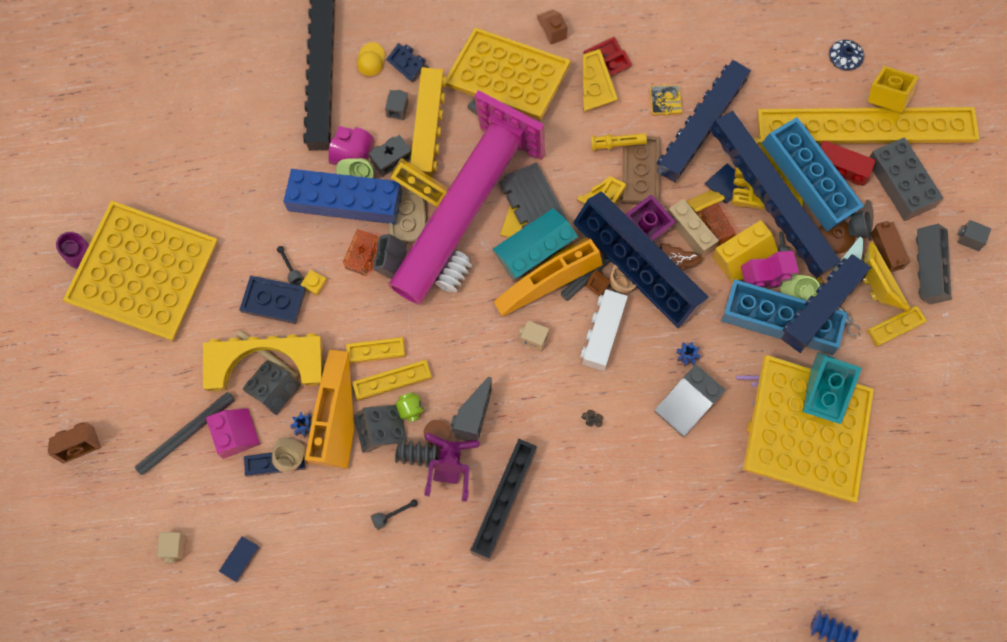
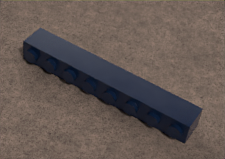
M734 60L729 65L723 67L721 77H716L711 91L707 90L704 94V101L696 105L694 115H689L684 124L686 125L684 129L680 128L677 132L675 142L671 141L666 149L667 153L665 156L661 155L658 159L657 173L674 183L677 182L711 133L710 128L714 121L723 116L748 80L751 69Z

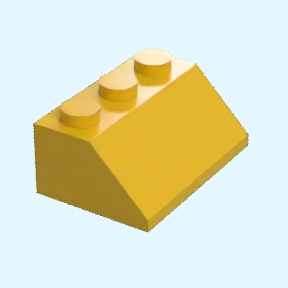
M760 220L715 248L712 258L731 283H733L734 279L744 280L741 269L743 264L751 259H767L778 252L773 234Z

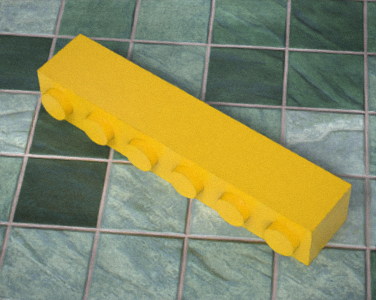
M421 67L410 164L433 178V173L437 172L438 162L435 161V155H439L437 138L441 137L439 121L443 120L441 104L445 102V93L442 92L443 87L447 85V76H444L443 69Z

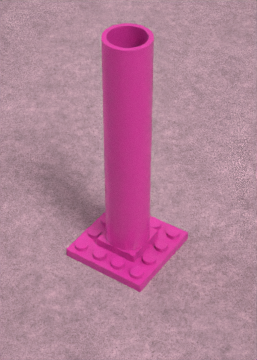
M479 90L474 97L479 126L485 133L388 284L397 294L417 305H420L516 151L523 150L534 159L539 158L542 160L545 156L544 124Z

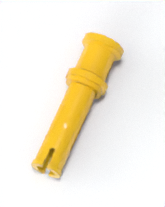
M646 133L620 136L606 134V136L599 137L591 135L592 152L596 151V149L611 150L612 147L646 145Z

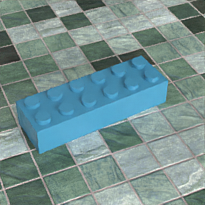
M798 117L769 133L761 143L827 232L849 219L864 207Z
M734 279L729 290L721 322L781 339L785 333L782 330L789 321L793 323L795 320L793 317L800 308L804 310L807 307L805 305L806 300ZM837 310L806 347L834 355L839 349L848 313Z

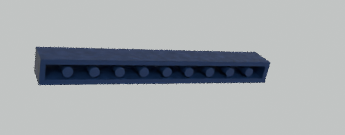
M731 111L716 119L710 128L713 136L719 140L723 150L731 157L734 166L740 170L744 180L750 184L754 194L764 204L766 211L772 215L776 225L784 232L787 241L793 245L798 256L806 263L809 272L817 279L834 269L841 262L735 112Z

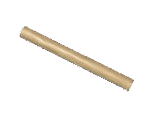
M240 330L236 334L241 340H248L249 336ZM268 350L258 351L268 361L287 371L295 380L299 377L296 371Z

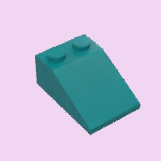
M817 352L810 371L803 412L841 424L862 368L854 363Z

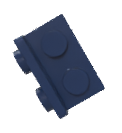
M398 43L386 60L407 79L414 82L421 73V67L429 68L425 64L427 60L419 54L416 56L413 53L414 49L408 44L402 45Z

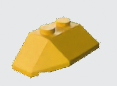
M871 242L864 262L871 269L863 281L866 285L870 284L873 290L870 291V294L874 301L879 300L881 305L902 311H912L874 242Z

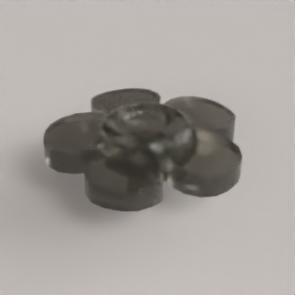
M593 410L582 413L581 417L586 420L588 426H602L603 416L601 414H595Z

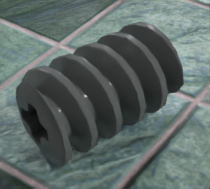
M402 439L396 448L395 463H398L401 458L402 464H406L409 459L410 465L413 466L417 460L418 466L421 467L425 461V465L428 468L432 460H437V445L433 444L432 448H429V443L426 442L424 447H422L421 441H418L416 446H414L413 440H410L409 444L406 445L405 439Z

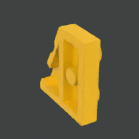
M610 176L603 180L601 184L591 188V191L584 196L580 195L577 201L584 205L590 197L602 191L616 205L627 185Z

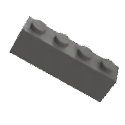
M939 223L917 229L918 236L916 237L918 245L917 260L919 262L918 278L920 280L919 296L921 300L928 304L952 300L948 230Z

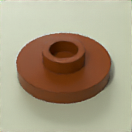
M430 421L424 428V437L426 433H432L444 440H449L450 429L444 421Z

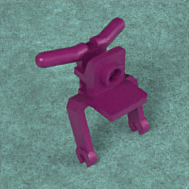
M426 433L425 439L442 448L439 451V460H432L429 463L424 496H430L433 468H435L433 480L438 482L457 484L460 472L464 474L461 501L467 502L470 468L466 464H460L461 451L459 450L478 448L480 442L478 440L450 442L432 433Z

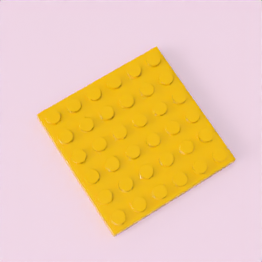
M111 200L63 298V302L173 342L218 243V239Z
M765 355L762 360L743 470L843 501L857 503L874 389L856 383L842 423L838 424L803 412L810 368Z

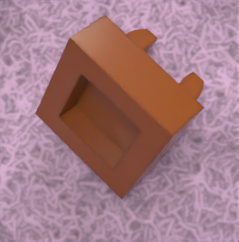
M596 270L589 278L586 287L600 296L605 293L611 281L602 272Z

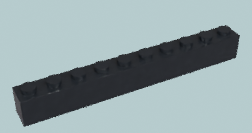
M309 0L311 9H308V16L311 19V24H308L310 39H307V48L310 52L306 56L309 69L306 70L308 85H305V94L308 96V101L304 103L307 117H304L306 133H303V142L307 144L309 151L329 150L331 143L335 0Z

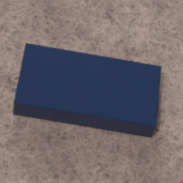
M241 536L219 572L237 583L260 547Z

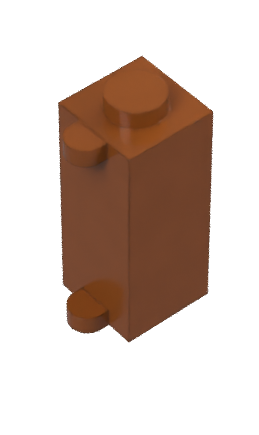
M889 221L876 224L871 232L872 239L890 272L904 269L910 261L894 222L889 223Z

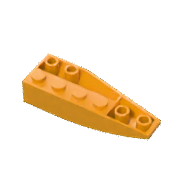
M584 237L553 253L494 301L496 308L503 317L602 266L599 250L591 239Z
M329 349L316 399L305 461L312 465L348 469L355 431L349 352Z

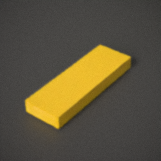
M916 305L911 308L912 311L910 312L904 311L869 328L867 333L875 346L878 347L925 324L927 320L919 307Z
M403 337L346 344V352H349L350 364L406 357Z

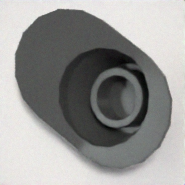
M870 200L865 202L864 210L851 216L848 224L850 236L868 238L869 241L872 240L871 232L874 217Z

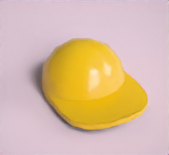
M369 42L360 49L357 69L362 75L375 76L382 71L385 60L383 47L378 43Z

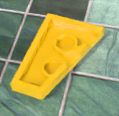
M600 49L584 54L582 56L583 113L618 100Z

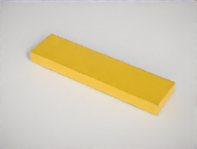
M426 359L353 381L352 384L357 401H361L430 380L432 376Z

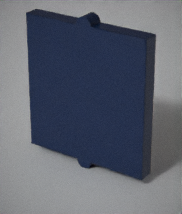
M728 163L705 182V185L710 190L719 192V194L724 196L725 199L722 201L725 204L732 200L733 189L745 188L734 185V179H736L735 170Z

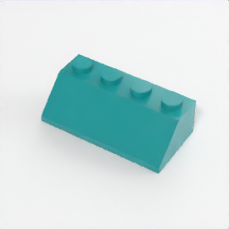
M553 208L492 250L511 279L514 280L578 236L569 222Z

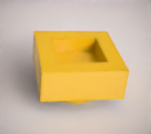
M310 270L300 286L305 287L307 291L318 296L327 279Z

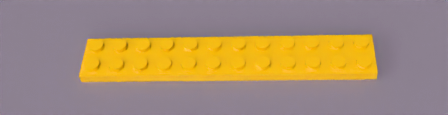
M975 107L905 108L903 113L894 112L888 108L758 109L757 111L759 139L763 140L769 133L796 117L799 118L817 144H822L823 140L833 144L893 143L904 137L908 143H977L980 139Z

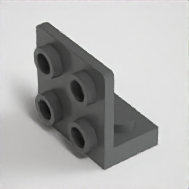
M396 405L364 407L354 415L362 453L370 452L380 445L400 444L402 439H405V442L407 441L403 421L399 416Z

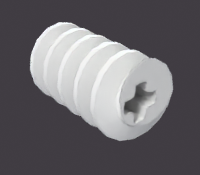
M460 251L453 252V256L449 258L450 262L446 263V268L438 276L439 281H435V284L444 291L457 293V289L454 286H461L458 279L465 280L462 273L468 274L469 271L466 267H473L469 262V257Z

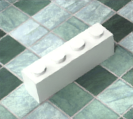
M607 289L604 295L599 296L597 306H600L599 312H594L591 323L595 324L593 330L589 329L586 337L589 343L587 347L583 346L580 356L583 358L582 365L605 371L628 296Z

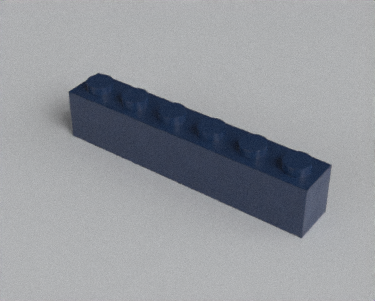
M851 254L848 259L843 258L837 266L839 268L837 272L833 270L826 279L828 282L826 284L822 283L816 290L818 294L815 297L811 295L806 301L805 305L807 307L804 310L800 308L793 317L795 318L794 322L791 323L789 321L782 331L785 333L781 340L800 354L871 269L869 265L855 255Z

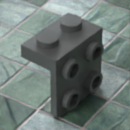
M265 361L252 378L247 381L243 390L260 401L273 414L277 415L301 384L284 369L270 361Z

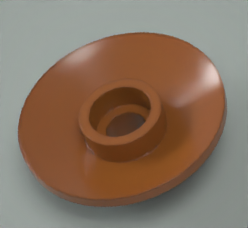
M846 221L828 232L822 224L818 229L836 254L848 251L855 242V236L849 235L848 223Z

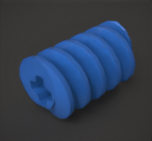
M820 610L815 613L810 625L811 636L818 632V640L826 636V642H831L832 640L834 642H855L859 633L858 630L852 632L851 626L844 628V622L837 623L834 617L829 620V615L826 613L821 616Z

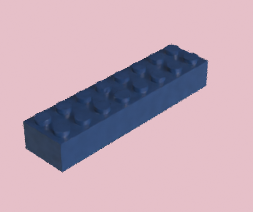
M602 191L586 201L573 224L587 238L591 239L595 246L678 329L691 320L709 296Z

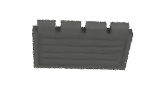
M537 162L504 175V179L499 182L503 193L508 194L506 198L511 208H518L514 210V214L520 225L524 224L522 229L553 208L568 221Z

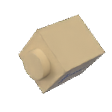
M527 321L525 326H521L518 334L520 336V343L542 352L549 335V328Z
M160 532L157 557L162 559L163 563L169 564L176 563V560H183L185 535L180 532Z

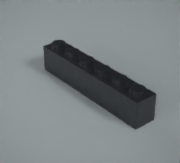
M518 439L470 552L472 555L490 562L537 452L536 445Z

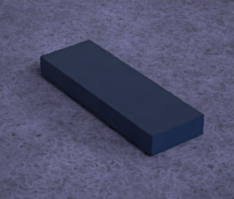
M272 453L244 456L246 477L281 473L272 463ZM305 454L301 464L295 471L306 469Z

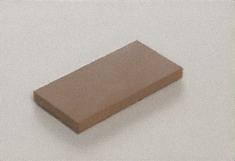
M646 136V145L623 146L622 182L626 183L627 188L622 194V204L638 205L651 194L660 203V174L657 173V161L660 158V137Z

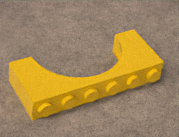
M315 333L306 334V337L287 335L286 338L267 336V339L248 337V340L229 338L228 341L222 342L220 339H210L209 342L203 343V389L208 392L227 391L228 381L235 366L246 356L262 350L277 351L290 357L299 369L301 382L304 386L320 385L324 371L323 339Z

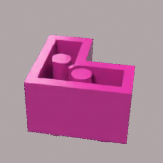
M794 251L776 252L767 259H751L741 266L744 282L763 288L766 286H770V288L780 287L782 282L792 280V276L799 273Z

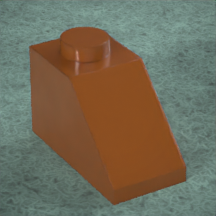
M550 10L537 15L551 45L567 39L568 27L561 13Z

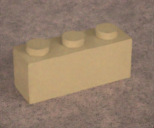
M684 199L668 209V213L676 221L673 227L695 253L700 254L703 258L715 250L719 240Z

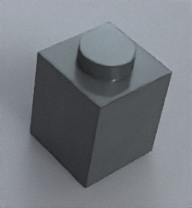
M402 90L389 91L385 106L387 118L405 119L409 103L406 92Z
M969 220L965 226L961 225L957 233L960 236L957 243L980 251L986 245L991 228Z

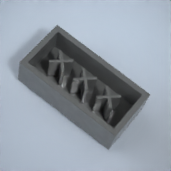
M905 137L874 150L869 156L876 160L872 171L904 221L936 208L942 201L943 196Z

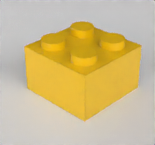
M884 66L871 85L867 102L875 106L891 109L894 112L903 113L914 95L919 76Z

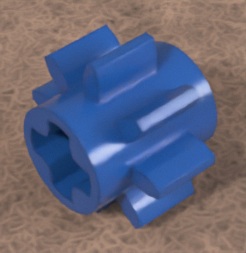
M683 342L681 345L682 349H677L676 351L680 355L677 361H682L684 367L690 363L694 366L696 363L695 359L699 360L701 355L697 354L700 347L696 348L693 342L688 345Z
M300 412V416L292 417L294 424H291L290 427L291 429H296L294 432L296 436L301 433L306 438V434L310 432L312 416L310 414L304 416ZM301 423H303V424L306 423V424H307L305 427H304V426H301V427H300V424H301Z

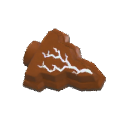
M660 244V249L682 271L685 268H693L702 262L700 254L692 251L684 252L680 247H672L670 244Z

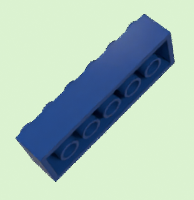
M291 169L283 203L289 212L387 224L392 223L396 225L402 197V187L400 183L392 180Z

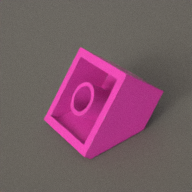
M248 408L224 410L206 417L217 454L222 459L260 445Z

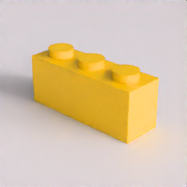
M402 158L391 173L393 180L438 207L448 191V187Z

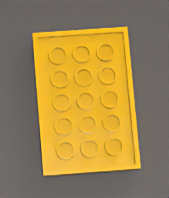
M475 27L447 75L446 87L471 96H475L479 90L529 117L542 120L571 65V60Z

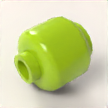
M413 392L399 396V400L396 402L400 418L408 419L409 422L420 419L419 415L424 412L420 396L414 395Z

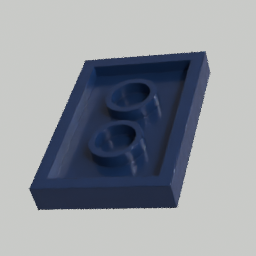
M250 275L239 310L245 314L296 324L306 288Z

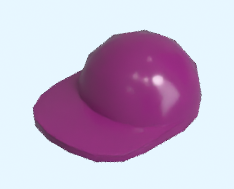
M65 232L57 238L56 249L68 265L78 269L89 244L80 234Z

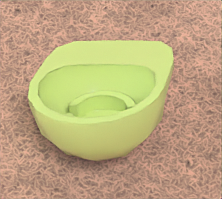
M342 159L336 166V173L373 178L374 168L367 159Z
M794 275L792 280L782 282L780 293L807 301L811 295L815 297L818 294L816 290L820 284L813 277Z

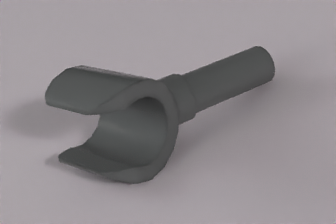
M779 232L780 243L778 252L790 251V247L784 245V233Z

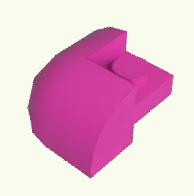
M338 126L336 135L332 138L329 147V164L337 166L338 162L342 159L363 158L368 160L369 152L373 148L375 139L369 132L361 128L355 127L350 129Z

